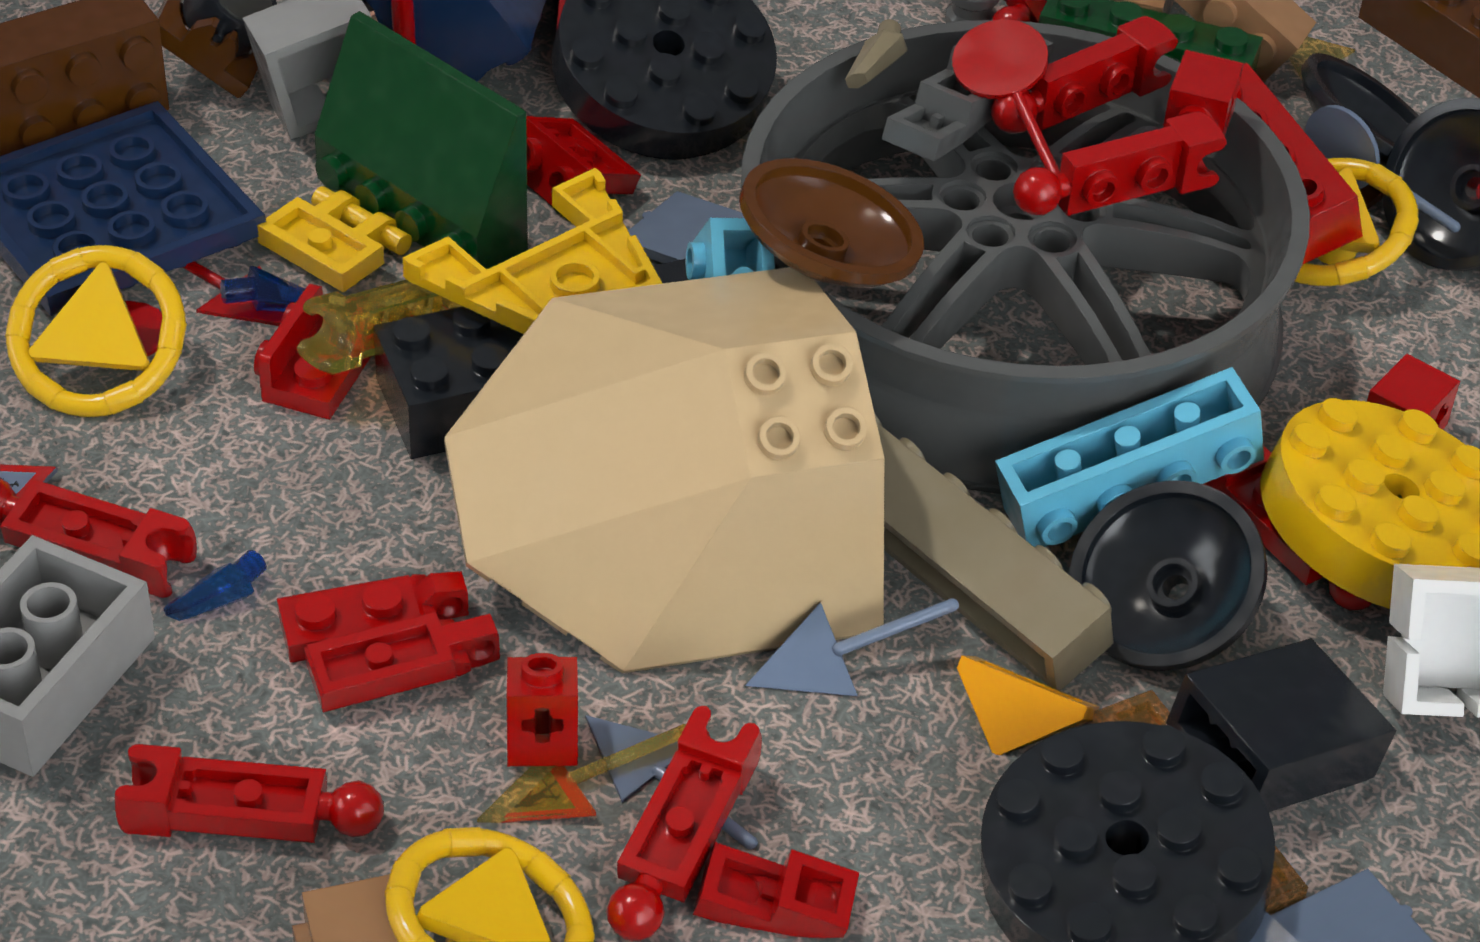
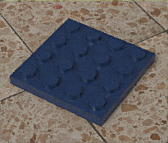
M158 101L0 156V255L23 283L50 259L77 247L94 245L118 246L140 252L167 272L185 267L188 263L227 248L237 247L243 242L259 237L257 225L266 222L265 214ZM95 268L58 282L45 294L40 304L50 316L61 311ZM111 268L120 289L130 288L139 283V281L125 271Z

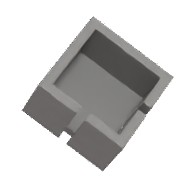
M287 0L242 18L269 103L290 139L302 137L316 131L326 99L317 82L325 80L328 86H330L351 15L361 11L371 17L362 0Z

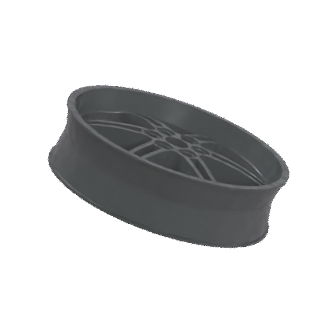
M993 20L956 21L902 29L901 33L903 34L908 51L886 70L860 88H848L845 78L866 40L838 50L812 64L791 79L770 100L758 116L747 139L742 159L741 188L745 178L753 168L775 159H809L850 170L880 158L909 152L882 140L887 117L915 104L920 82L947 69L952 47L957 45L963 35L972 28ZM1023 22L1036 29L1044 39L1054 43L1052 52L1048 56V64L1112 38L1103 34L1066 26ZM1165 55L1158 59L1154 67L1159 71H1167L1172 75L1171 81L1158 90L1141 97L1134 92H1130L1118 99L1109 101L1042 130L1041 132L1059 169L1064 152L1163 128L1170 88L1180 62ZM1237 98L1234 112L1225 134L1226 146L1222 150L1208 154L1202 159L1209 170H1213L1218 174L1219 181L1212 187L1185 194H1180L1175 187L1163 191L1188 207L1191 211L1134 198L1068 216L1058 205L1046 215H1029L1021 210L1015 202L1013 194L1014 184L1019 175L1031 167H1044L1039 155L1021 157L1009 152L1005 147L1016 146L1036 149L1027 130L1023 133L1009 134L999 130L992 119L964 143L936 161L922 157L938 177L868 179L892 194L914 216L923 233L924 250L940 252L911 286L882 325H877L859 315L826 293L856 331L874 413L880 420L883 428L898 440L905 437L912 441L920 449L927 463L941 474L949 472L955 475L967 489L1001 494L995 460L1230 367L1234 368L1259 407L1266 398L1276 377L1283 349L1284 324L1280 302L1292 288L1303 265L1310 230V211L1306 189L1297 166L1283 143L1256 113ZM774 255L775 269L789 267ZM1101 267L1224 282L1232 285L1240 292L1244 303L1237 316L1220 328L1192 342L1152 354L1125 304ZM1007 288H1017L1030 293L1086 365L1016 364L981 359L946 351L941 348L999 291Z

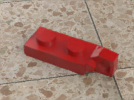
M462 571L430 573L427 577L424 574H413L410 577L405 575L277 598L278 615L290 662L304 661V647H307V644L432 612L437 613L439 620L469 615L468 591Z
M432 612L307 644V647H304L306 665L322 712L324 713L456 678V676L460 677L470 672L471 668L499 660L500 644L499 634L490 613L454 622L453 619L439 620L437 613Z

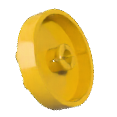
M1328 398L1324 402L1302 409L1290 419L1263 468L1260 483L1261 497L1269 519L1279 535L1297 556L1312 569L1345 591L1368 602L1390 609L1394 564L1480 568L1479 448L1465 445L1451 434L1439 428L1436 421L1422 411L1409 409L1404 412L1396 408L1366 401Z

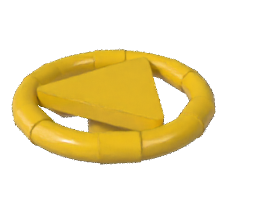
M1327 158L1358 196L1363 237L1318 257L1321 262L1328 265L1303 264L1295 282L1311 286H1342L1368 279L1394 263L1411 245L1419 223L1416 199L1402 177L1374 162L1356 158ZM1356 180L1366 182L1389 196L1395 205L1396 217L1388 239L1381 246ZM1358 252L1369 253L1365 256L1354 258Z
M94 245L77 247L56 256L30 276L19 290L10 307L5 338L11 367L27 393L48 408L61 413L80 417H100L115 415L143 403L145 399L162 386L174 370L182 354L187 323L181 296L163 268L140 252L118 246ZM95 268L30 347L29 342L35 310L45 294L58 282ZM111 268L125 271L149 288L159 303L163 319L157 352L151 362L148 359ZM35 361L143 372L134 380H130L103 393L79 394L67 391L42 373Z
M480 827L446 828L415 841L394 862L384 894L388 920L398 942H436L423 929L445 937V942H551L525 878V873L547 895L553 898L559 907L566 926L564 942H594L595 934L587 903L570 874L549 855L531 844L514 836ZM490 857L487 861L423 904L416 915L414 898L421 872L430 864L442 858Z

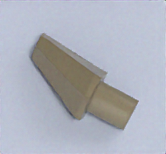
M891 19L882 21L878 27L877 34L864 42L860 53L845 78L848 88H860L867 84L908 51L903 34L901 33V26L897 21Z

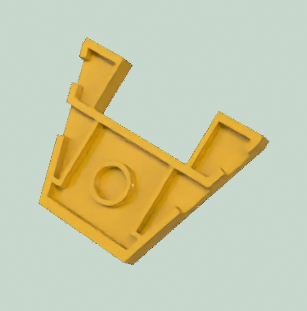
M596 168L552 188V207L574 224L575 228L496 266L485 269L449 236L402 257L403 277L409 282L522 334L528 330L548 302L554 297L663 284L637 236L629 234L623 223V211L617 200L610 199L605 190L606 180Z

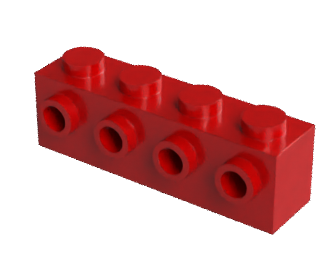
M1245 63L1242 69L1237 98L1256 113L1283 143L1297 166L1306 189L1310 211V230L1303 264L1363 237L1357 194L1251 66Z

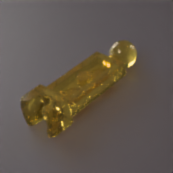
M407 279L347 296L335 291L312 297L304 303L303 310L311 316L315 314L321 315L323 317L322 327L314 336L302 340L298 344L297 351L313 367L329 374H337L361 367L363 358L375 355L373 325L461 307V305L413 284Z

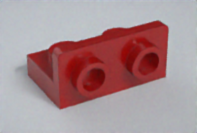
M526 116L527 185L551 206L553 187L593 168L598 169L606 180L605 190L607 194L634 193L641 174L573 118Z
M308 284L296 303L291 302L288 304L281 324L270 340H264L256 352L254 372L260 377L262 401L330 420L375 352L373 324L324 312L322 286Z

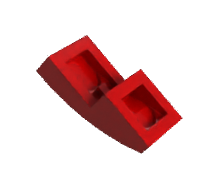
M715 842L707 857L693 915L719 923L794 937L843 938L848 930L860 872L793 849L789 852L784 864L781 865Z

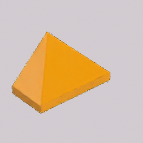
M961 655L957 665L958 673L992 753L996 755L1005 754L1094 720L1100 708L1097 705L977 656Z

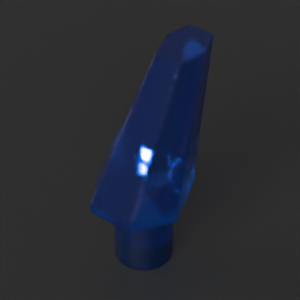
M255 266L249 267L247 277L221 280L220 283L221 297L224 304L252 301L256 311L284 312L288 304L291 302L296 303L305 288Z
M248 550L233 564L228 563L215 568L211 573L163 607L166 616L181 621L244 600L254 592L251 583L267 569L266 562L259 553Z

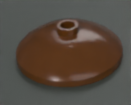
M775 159L753 168L748 173L739 196L740 208L755 237L766 249L789 267L812 279L850 287L882 286L899 281L910 275L917 267L923 254V233L910 211L879 185L844 168L809 159Z

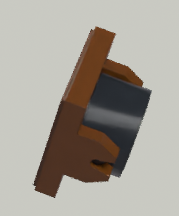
M164 0L156 15L159 19L162 46L233 96L241 98L250 88L258 70L242 18L277 5L276 0H184L183 3V0Z

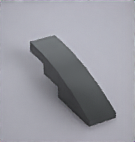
M1044 39L1047 45L1049 56L1052 52L1054 43ZM956 45L952 47L947 69L920 82L915 104L887 117L882 140L929 160L936 161L964 143L992 119L990 107L994 99L983 98L970 93L960 85L955 77L952 56Z

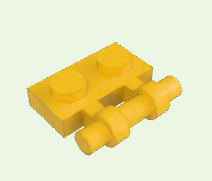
M320 186L315 190L311 198L312 204L296 197L268 216L266 222L257 225L259 244L343 293L384 264V249L387 248L398 255H404L412 244V236L397 228L395 219L383 212L373 214L360 207V200L344 190L334 192L325 186Z

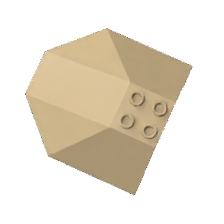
M791 267L554 297L548 302L444 438L466 567L489 582L491 579L522 600V606L567 636L569 633L600 654V660L621 673L778 649L820 602L835 640L850 638L884 625L885 458L857 334L818 283Z

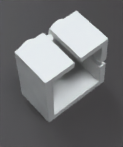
M1394 564L1389 623L1401 633V637L1388 636L1383 687L1384 697L1401 714L1463 717L1465 706L1477 718H1480V568ZM1448 688H1457L1456 695L1453 694Z

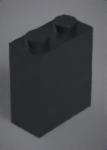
M1312 638L1185 674L1166 721L1168 726H1172L1179 731L1208 743L1229 757L1254 783L1269 812L1359 784L1375 777L1397 731Z

